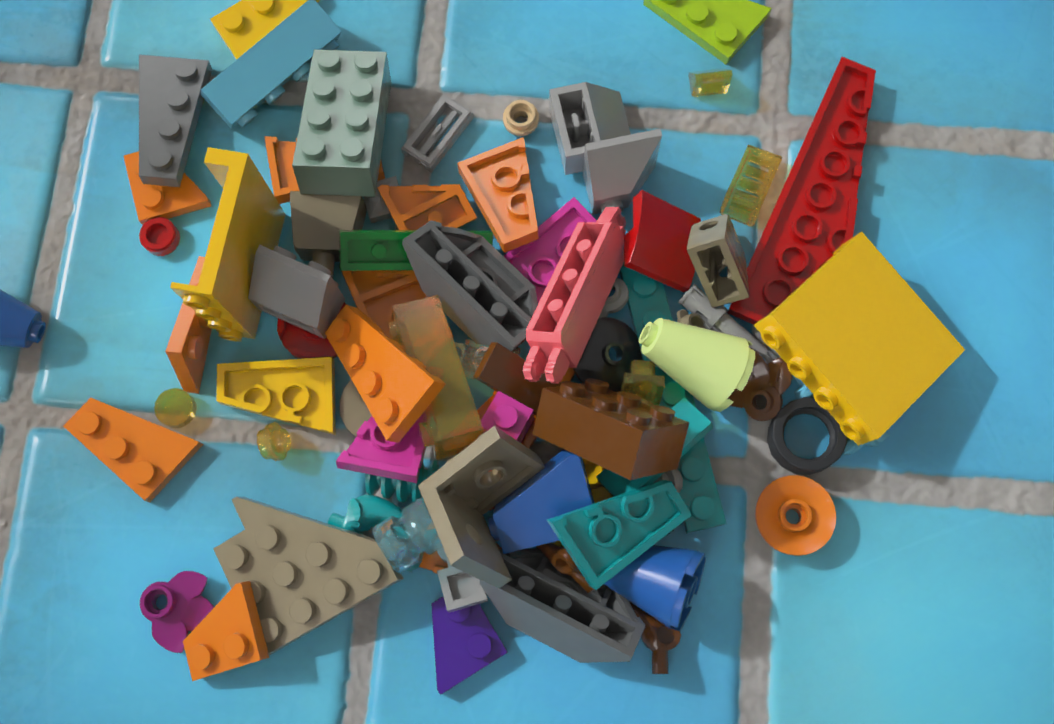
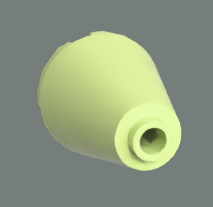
M658 318L654 323L648 322L639 337V343L642 344V354L704 406L713 411L721 412L734 402L728 399L734 389L742 392L753 370L755 351L749 348L753 344L742 337L663 318Z

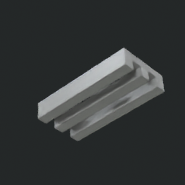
M443 94L401 148L402 153L408 158L409 156L412 157L417 164H423L432 173L474 118L473 112ZM446 108H451L450 112L446 115L443 121L435 128V130L432 132V135L429 137V139L426 141L423 147L419 151L416 150L415 148L419 145V143L429 132V130L432 128L435 122L439 119L442 113L446 110ZM460 114L461 116L459 117V119L455 122V124L445 135V137L442 139L439 145L435 148L432 154L429 157H427V155L431 152V150L434 148L437 142L441 139V137L444 135V133L447 131L450 125Z

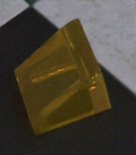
M713 69L689 72L691 96L698 97L727 93L733 76L732 70Z

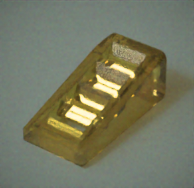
M748 144L724 197L720 214H727L732 220L748 226H754L783 157ZM751 162L769 169V171L766 172L748 165V163ZM743 175L748 176V177H751V178L756 179V180H759V181L764 182V183H760V182H758V181H755V180H752V179H750V178L744 177ZM738 188L743 189V190H745V191H748V192H750V193H753V194H755V195H758V197H757V196H754V195H751V194H749V193L743 192V191H741V190H738Z

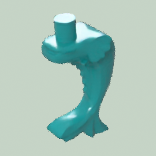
M366 494L352 498L349 501L345 517L332 513L328 520L330 525L361 535L362 532L377 526L382 528L388 527L389 529L394 528L396 531L405 532L409 543L404 558V569L409 572L418 569L423 559L424 550L436 547V543L439 540L436 529L420 530L401 508L375 495Z

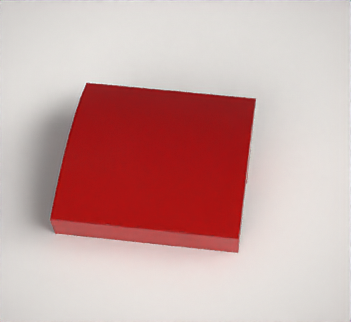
M641 190L633 197V228L624 235V266L685 293L690 289L695 273L694 265L687 252L691 226L701 222V218Z

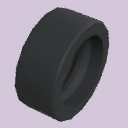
M803 397L790 401L778 411L768 427L767 444L772 457L781 467L794 474L811 475L824 471L841 457L847 445V437L841 431L839 423L827 410L820 407L814 398ZM810 414L819 418L827 427L829 445L826 451L819 457L813 459L800 458L787 448L784 441V428L787 422L794 416Z

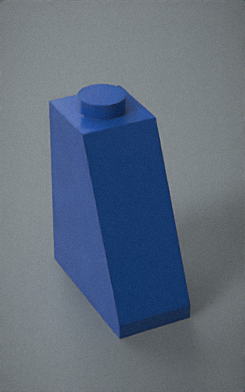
M563 449L544 464V469L494 506L493 517L488 518L491 536L495 541L500 540L503 554L559 541L547 519L595 503L582 457Z

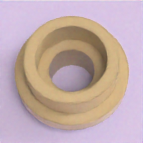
M516 100L504 110L503 124L509 133L516 136H526L537 128L539 113L530 102ZM519 116H523L527 118V121L524 123H517L515 122V119Z

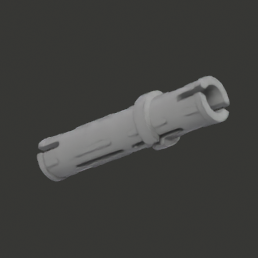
M696 284L679 300V303L688 311L701 316L705 322L703 326L706 329L742 337L751 341L753 345L749 347L759 352L767 363L778 358L744 327L739 325L727 313L728 309L724 305L712 308L707 295Z

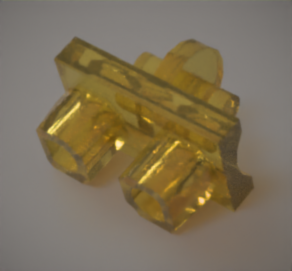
M633 360L630 365V373H624L620 392L636 394L642 398L641 403L648 406L660 405L665 387V376L655 375V364L652 361Z

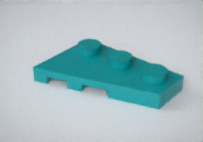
M662 480L547 519V522L589 586L597 590L692 514L672 482Z

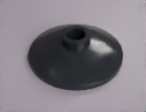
M611 317L598 318L577 367L573 368L578 379L582 383H585L586 379L589 378L607 382L609 384L608 389L615 392L628 388L637 378L642 366V356L637 335L621 320ZM611 347L616 352L615 361H612L609 357Z

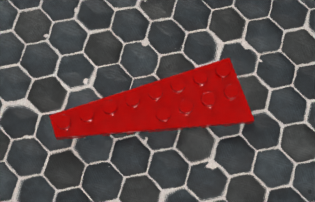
M841 57L748 264L749 298L732 302L727 311L728 314L753 325L769 315L833 256L834 251L853 237L858 204V185L862 175L863 166L861 164L863 149L867 139L866 127L872 102L875 69Z

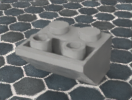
M588 82L549 89V111L565 175L583 172L586 143L631 135L619 91Z
M259 245L255 255L248 299L257 309L325 339L326 330L337 317L345 301L343 294L338 288L339 284L330 275L331 271L313 261H310L308 265L296 261L297 257L282 247L275 246L271 250Z

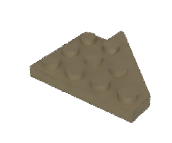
M246 497L231 499L245 530L213 548L231 589L235 584L250 581L269 655L403 579L386 542Z

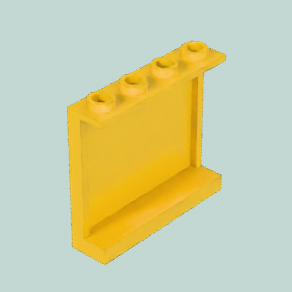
M208 147L204 163L221 185L223 191L198 286L171 282L170 288L183 299L182 303L191 307L196 311V316L203 318L208 323V327L215 329L219 333L218 336L220 338L241 342L242 337L255 339L262 312L248 299L256 251L259 245L271 250L278 246L286 214L249 154Z
M862 231L842 244L833 252V256L779 306L754 324V327L760 332L764 343L780 355L787 363L790 373L806 385L813 393L817 404L833 416L839 423L843 434L853 440L858 446L879 439L965 351L962 345Z

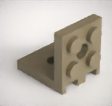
M495 425L487 432L481 434L458 455L449 459L444 466L419 484L418 487L450 565L500 589L511 581L512 578L495 540L491 536L490 529L483 515L539 473L545 466L539 455Z

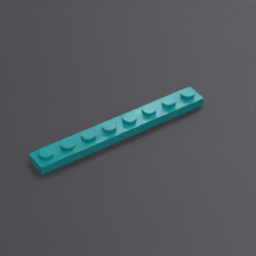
M623 262L619 273L621 280L625 282L629 291L627 305L634 332L639 342L640 334L648 322L654 323L658 318L671 321L673 319L663 283L625 267ZM641 351L642 363L653 405L671 409L685 397L696 408L693 395L642 354ZM703 437L680 458L678 466L683 480L679 495L692 514L683 522L686 534L727 524Z

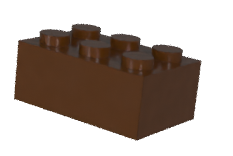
M589 378L586 379L585 383L580 384L563 381L560 386L542 389L533 435L629 480L678 469L689 422L675 417L674 410L659 405L648 406L641 403L642 398L629 392L617 393L608 389L609 384L598 379Z

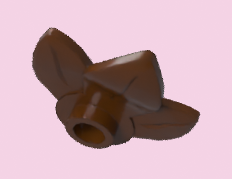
M754 350L755 361L746 386L742 392L734 389L728 399L734 401L730 406L744 408L746 413L754 420L768 421L775 418L778 411L782 409V394L791 385L792 374L787 367V363L781 357L767 363L764 357ZM759 395H764L767 399V405L764 409H760L756 404V399Z

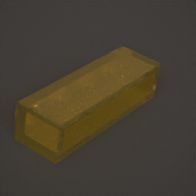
M435 295L392 306L394 322L388 323L391 339L396 340L403 346V351L410 357L416 358L423 363L431 375L438 376L446 383L422 413L424 422L418 425L424 447L432 446L436 460L457 455L483 434V427L439 296Z

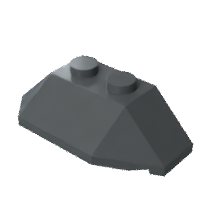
M431 220L403 239L402 245L422 291L476 344L489 346L491 342H498L505 348L513 351L526 341V328L538 306L536 288L483 236L458 228L442 226V223Z
M537 548L522 549L503 554V550L499 549L512 580L500 589L480 580V585L507 625L580 663L630 662L645 624L640 617L636 616L627 599L604 584L597 590L593 589L587 593L571 576L563 575L556 570L547 557Z

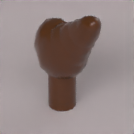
M552 542L536 546L556 570L563 575L571 576L587 593L593 590L564 546Z
M629 601L636 616L640 617L645 624L641 639L644 645L652 651V674H668V650L675 648L680 642V631L668 628Z

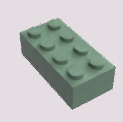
M314 49L292 163L300 194L376 196L391 89L387 52Z

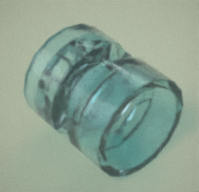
M423 497L402 509V517L390 516L372 528L373 535L390 565L400 574L420 562V554L422 552L431 555L443 547Z

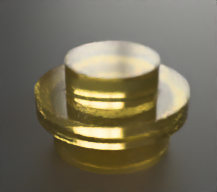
M276 422L268 423L264 429L259 430L257 433L258 449L264 459L281 461L286 458L287 451L291 448V439L285 428H282Z

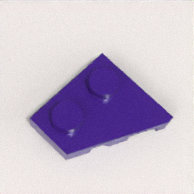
M444 596L431 603L437 690L442 695L502 657L508 651L480 604L449 613Z

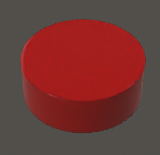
M155 217L143 224L140 229L139 239L142 246L151 254L165 256L172 253L179 245L180 233L170 220L163 217Z

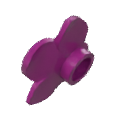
M183 571L175 575L169 582H155L143 591L140 598L141 612L148 620L152 621V636L154 640L166 650L182 653L184 651L183 640L188 636V631H193L214 608V605L207 598L201 596L208 577L194 571ZM164 594L167 597L168 603L164 609L160 610L156 605V601L160 595Z

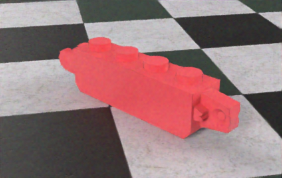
M605 207L596 222L577 223L526 328V341L531 349L522 370L524 379L537 382L541 375L545 373L546 381L559 384L568 368L577 367L624 262V235L626 233L624 228L626 220L621 215L619 207Z

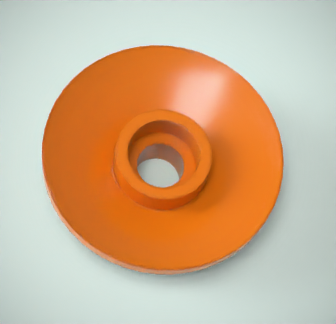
M789 475L774 480L763 489L756 503L755 520L761 536L772 548L787 555L802 556L819 550L829 541L836 525V510L829 493L819 483L804 476ZM788 510H794L798 513L799 520L796 524H791L787 521L786 512Z

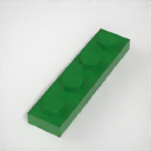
M339 230L340 270H413L402 242L404 238L416 230ZM468 231L483 236L493 246V232Z

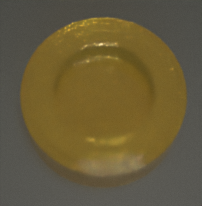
M171 388L162 392L154 406L157 419L171 428H182L188 425L194 419L197 410L194 398L186 391L178 388Z

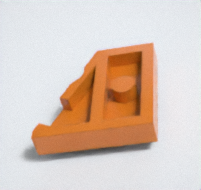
M139 151L123 156L138 220L142 225L155 217L170 219L212 206L209 198L185 173L183 174L180 187L143 184L139 177Z
M442 184L441 186L381 185L377 187L398 230H418L431 220L442 223V226L460 228L477 219L460 184Z
M250 581L235 584L183 640L192 681L270 658Z

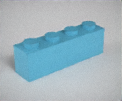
M308 0L201 89V96L231 129L237 124L243 128L258 115L255 109L265 100L271 105L285 93L286 90L282 86L291 78L298 82L310 72L311 65L309 63L312 62L314 49L336 50L339 47L336 40H338L342 31L316 0Z

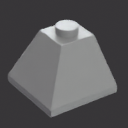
M661 129L585 144L583 178L592 215L602 213L605 207H619L621 211L629 207L633 197L637 195L656 166L662 139Z

